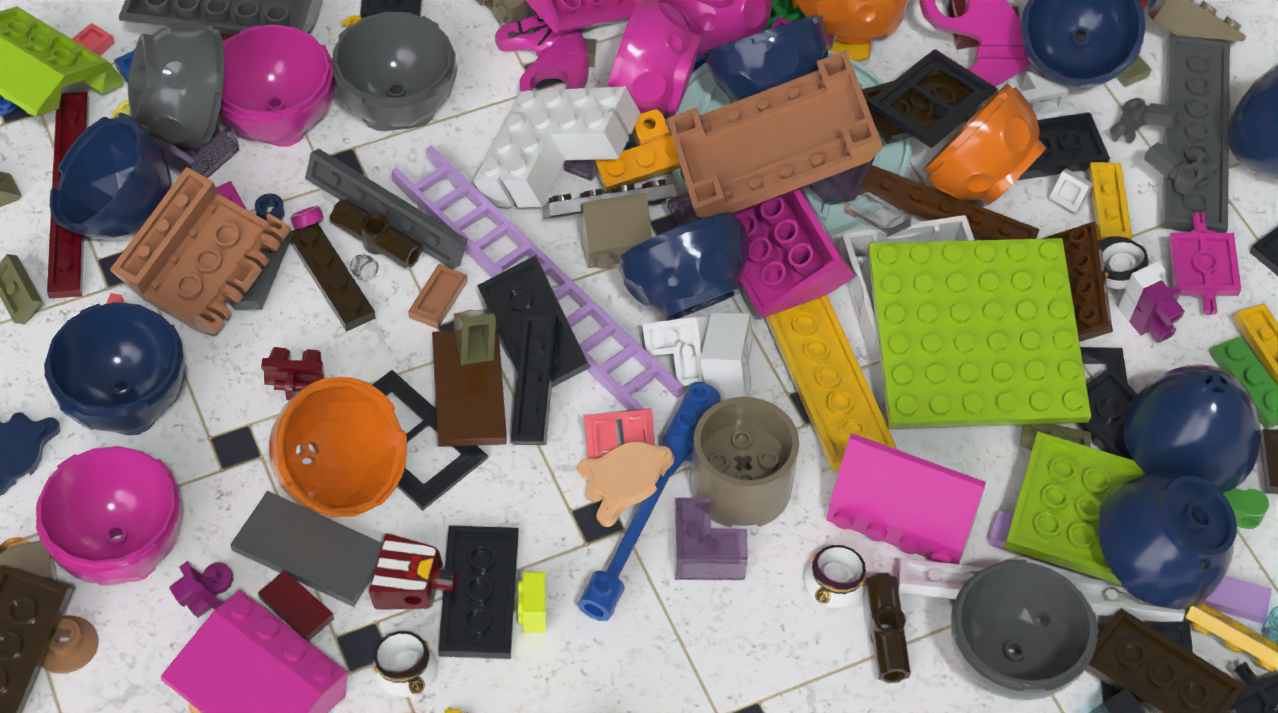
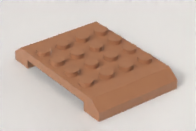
M847 50L816 61L819 70L703 115L699 114L696 107L667 118L693 209L697 217L705 218L724 212L735 213L870 162L883 148Z

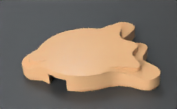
M630 442L614 448L603 457L582 460L578 464L577 470L582 478L589 481L586 490L587 497L593 502L603 499L596 514L599 523L605 527L612 526L625 509L652 496L657 491L655 484L660 474L664 477L666 471L673 465L674 455L666 446H652L643 442Z

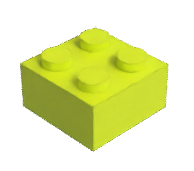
M523 572V581H518L519 625H523V633H546L545 572Z

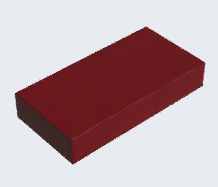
M285 570L258 592L259 599L308 642L334 620L333 613Z

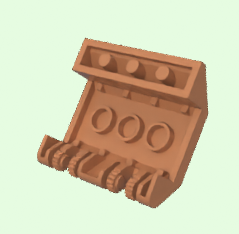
M186 167L110 270L148 303L198 332L216 335L225 323L222 319H228L232 314L228 307L224 305L225 302L239 303L242 300L243 295L241 293H247L262 272L261 267L264 268L269 262L262 251H277L281 246L280 242L286 239L291 232V228L285 222L269 213L266 215V221L217 193L213 181Z

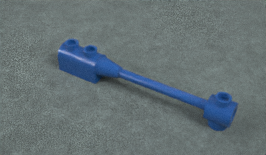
M703 382L691 383L663 436L662 446L668 447L673 453L674 463L666 471L664 477L660 474L655 484L657 491L641 502L606 572H593L578 601L579 609L587 616L599 621H608L614 614L615 607L625 590V586L619 579V576L669 477L676 472L685 460L692 462L694 432L699 419L710 407L720 402V394L709 384Z

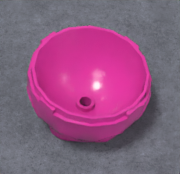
M638 0L619 46L607 87L626 86L641 114L657 109L662 115L665 114L671 117L677 115L694 69L703 34L691 31L683 16L669 4L659 0Z
M659 0L674 7L683 16L691 31L703 34L697 55L706 57V50L763 32L769 23L773 5L772 0Z
M273 24L259 27L257 25L241 30L240 33L230 37L223 44L225 65L223 94L219 112L221 119L239 134L275 146L287 147L300 142L307 130L321 116H324L333 97L335 87L332 58L326 46H322L314 36L295 27Z
M121 446L90 449L79 455L74 454L57 465L58 469L47 479L36 504V530L46 551L60 567L77 579L85 582L107 586L146 579L155 571L157 564L167 557L175 545L182 518V505L179 497V488L172 472L160 459L156 460L145 452ZM122 535V537H121L120 539H117V540H113V539H112V538L115 537V536Z

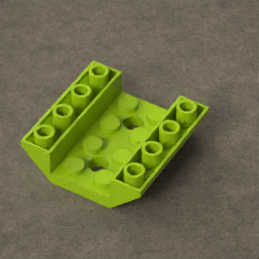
M18 6L0 11V95L5 100L11 101L24 109L28 114L38 117L59 109L62 87L79 81H83L91 86L93 90L101 93L109 92L124 85V79L109 61Z

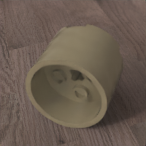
M735 397L723 400L710 407L702 415L694 432L690 485L693 493L692 498L705 516L729 528L732 525L747 526L755 524L760 527L776 519L785 510L792 493L799 451L798 432L790 417L776 405L753 397Z

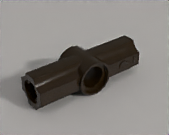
M340 199L334 205L330 215V223L360 240L368 253L383 254L404 268H412L418 262L419 256L423 251L422 244L391 226L387 216L379 212L370 213L348 199Z
M876 573L874 576L866 578L865 586L871 622L870 639L874 644L878 680H883L886 683H899L901 680L909 678L911 674L904 631L906 618L901 610L896 576H892L889 573ZM880 625H889L895 630H886Z

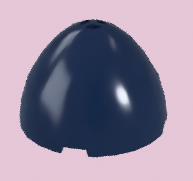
M1278 65L1272 67L1254 81L1242 96L1232 114L1228 127V143L1235 157L1251 170L1277 179Z
M119 113V117L112 119L107 117L100 118L90 125L68 149L58 167L62 174L57 189L52 188L50 191L49 206L51 216L58 225L77 234L98 239L133 236L137 234L172 187L169 167L161 147L136 119L127 114Z
M1203 364L1186 365L1165 371L1143 387L1127 408L1123 438L1133 460L1146 474L1164 472L1183 476H1195L1207 480L1224 493L1233 490L1243 483L1253 471L1260 448V415L1246 387L1228 371L1216 366Z

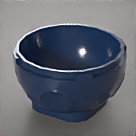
M1029 0L1023 10L1021 20V38L1025 56L1040 76L1064 86L1085 90L1105 84L1123 74L1137 59L1141 51L1146 28L1144 8L1140 0ZM1077 33H1084L1086 39L1082 42L1077 41L1075 35Z
M816 14L706 50L705 60L714 82L726 95L739 101L819 70L816 61L828 57L829 46L825 22L822 15Z
M733 212L711 215L669 230L631 248L619 257L620 267L618 270L623 278L625 287L636 300L650 309L665 313L667 320H676L718 304L740 293L738 282L742 277L749 256L747 232L741 220L737 219Z
M113 302L104 305L96 304L80 310L78 315L67 320L52 338L44 363V376L52 396L64 414L90 430L117 432L128 436L140 435L149 430L156 419L178 398L185 379L186 365L184 363L182 341L174 324L171 325L160 314L142 305Z

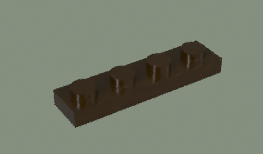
M318 222L293 230L290 244L345 331L347 332L376 319L375 310Z

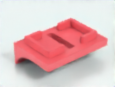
M651 408L583 414L588 459L603 457L618 447L615 419H622L624 444L643 442L655 446Z

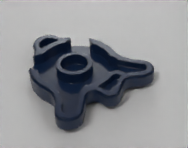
M17 412L12 415L9 422H0V496L5 494L11 486L17 484L16 479L28 472L31 476L38 468L44 446L60 432V424L57 419L48 417L39 421H32L25 414Z

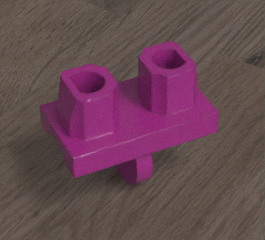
M189 561L179 566L184 576L169 586V589L181 606L185 607L187 605L193 615L199 618L213 608L215 610L225 602L216 594L226 592L233 583L234 574L226 564L221 562L213 563L203 573Z

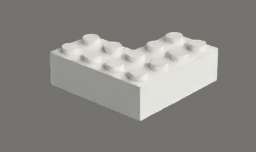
M626 86L520 91L473 182L479 192L495 207H513L515 203L518 207H542L565 160L619 159L629 139L627 134H631L641 113Z

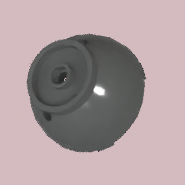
M1005 560L1004 563L995 564L979 571L963 585L956 596L951 612V637L956 655L962 666L979 685L994 694L1008 699L1026 701L1044 699L1064 690L1084 672L1093 657L1097 644V634L1099 631L1096 614L1082 592L1063 575L1050 568L1030 563L1026 560ZM1037 618H1045L1048 621V625L1045 627L1041 622L1036 621ZM1009 650H1016L1020 655H1012Z

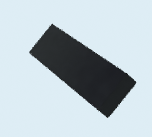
M556 314L523 315L511 431V443L513 445H546L558 328V317Z

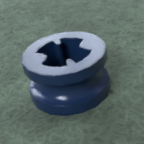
M268 193L256 199L255 211L257 216L267 221L266 215L269 213L283 220L285 211L283 200L280 196ZM268 207H274L271 209V212H265L268 210Z

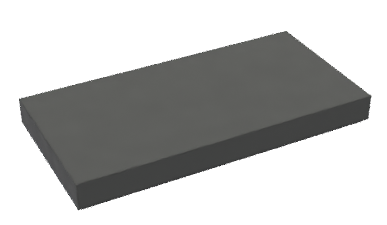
M267 491L230 545L232 551L279 573L285 570L296 581L354 607L373 577L383 543Z

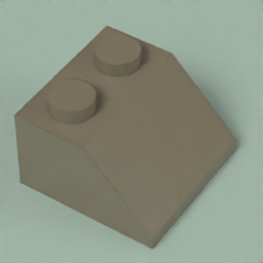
M646 193L582 203L580 237L588 268H608L614 264H619L618 259L623 253L652 238Z

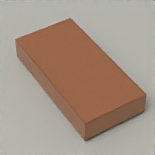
M438 264L409 309V318L438 329L467 284V275Z

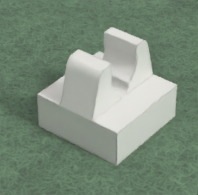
M1065 169L1061 172L1049 198L1077 213L1081 210L1093 183Z

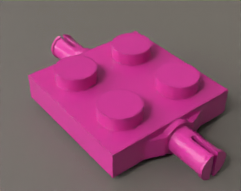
M1199 212L1192 215L1194 230L1187 233H1170L1168 237L1173 287L1181 290L1180 295L1202 297L1204 314L1208 315L1210 313V315H1215L1218 313L1216 305L1217 296H1238L1241 292L1234 233H1217L1208 230L1206 214L1201 212L1199 215Z

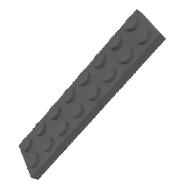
M1170 35L1167 47L1166 105L1180 107L1183 112V121L1178 129L1165 128L1164 146L1183 161V165L1195 162L1197 156L1204 152L1207 154L1204 164L1212 166L1218 162L1220 165L1212 178H1205L1203 182L1197 185L1192 194L1185 195L1179 193L1173 187V179L1171 177L1167 179L1163 176L1162 228L1192 231L1194 230L1192 215L1197 212L1200 215L1201 212H1204L1206 214L1208 230L1217 233H1227L1230 92L1229 42Z

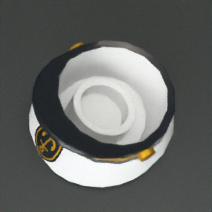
M1112 236L1101 240L1108 288L1126 289L1132 273L1153 264L1148 258L1145 247L1131 239Z
M844 545L824 547L821 551L814 554V560L807 566L804 576L805 586L811 597L823 605L835 608L845 607L856 602L862 596L866 582V566L861 555L854 549Z
M397 631L388 634L376 646L373 673L377 684L387 693L399 697H409L421 693L434 680L437 670L436 657L429 648L428 642L424 641L419 635L410 631Z

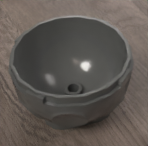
M383 12L364 17L353 25L350 24L339 35V40L333 49L332 56L334 87L338 95L351 112L361 116L369 128L377 131L416 128L429 123L440 105L450 96L458 69L455 51L448 36L439 28L438 23L425 16L420 17L409 12Z
M188 21L168 25L153 35L141 34L138 38L128 76L130 115L140 124H143L153 135L168 143L202 150L210 142L215 131L223 94L225 59L223 40L220 31L214 28V24Z

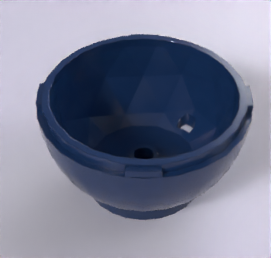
M1156 472L1136 476L1114 487L1103 499L1099 506L1098 534L1100 547L1107 564L1122 584L1121 586L1136 599L1140 598L1158 607L1180 610L1195 606L1204 601L1222 582L1232 560L1233 544L1237 535V523L1231 504L1216 486L1207 480L1195 476ZM1206 562L1205 568L1201 569L1200 563Z

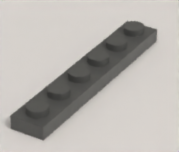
M316 149L311 152L305 179L339 200L348 199L370 213L379 212L388 217L391 226L421 243L423 252L449 268L455 269L461 265L467 238L323 150Z

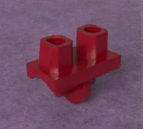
M273 347L269 358L262 359L261 368L264 371V384L274 385V390H284L286 400H290L296 392H299L304 387L326 378L319 350L307 349L303 351L301 361L291 360L290 350L282 347Z

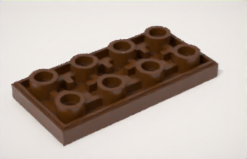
M1090 222L1041 238L1063 239L1079 342L1113 332L1100 232L1096 222Z
M495 330L494 361L465 365L460 363L454 331L432 332L438 447L506 445L507 432L499 331Z

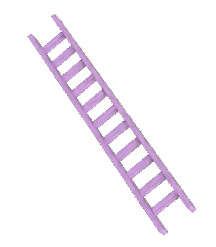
M432 145L426 148L427 159L438 169L413 184L397 167L392 170V180L417 204L421 211L426 212L432 218L468 239L465 252L491 277L504 272L505 269L526 255L530 258L536 255L545 274H548L560 286L554 291L558 301L569 294L581 306V308L567 317L571 328L589 315L603 327L580 344L591 367L587 371L627 410L644 409L631 395L644 388L654 378L676 398L682 395L683 386ZM446 176L456 189L433 203L422 191ZM466 195L477 208L453 223L442 210ZM487 215L498 227L473 242L462 230ZM504 235H507L519 247L494 263L482 250ZM612 336L625 349L600 366L587 352ZM634 357L646 371L622 387L609 373Z

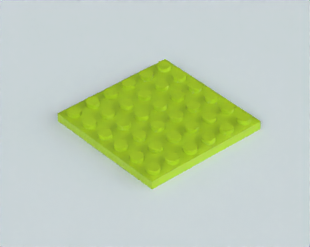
M1062 238L869 243L867 254L889 429L1089 422L1091 411Z

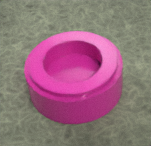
M311 206L292 214L290 220L294 229H300L322 220L324 216L320 206Z

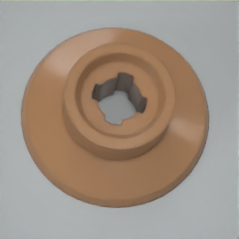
M72 615L61 616L41 667L52 673L66 674L86 666L98 649L99 638L95 627L82 617ZM62 637L69 638V641L61 643L59 639Z

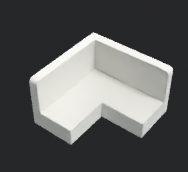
M750 313L710 314L700 360L704 383L709 384L718 391L721 397L720 402L735 397H750L753 384L749 358L753 343V331Z
M710 315L643 324L646 351L651 356L674 353L676 377L682 386L690 385L693 382L704 383L700 359Z

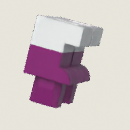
M1159 261L1132 273L1118 306V309L1140 336L1150 332L1158 343L1174 336L1177 329L1173 323L1179 321L1185 312L1177 302L1181 290L1177 287L1166 286L1162 280L1166 270Z

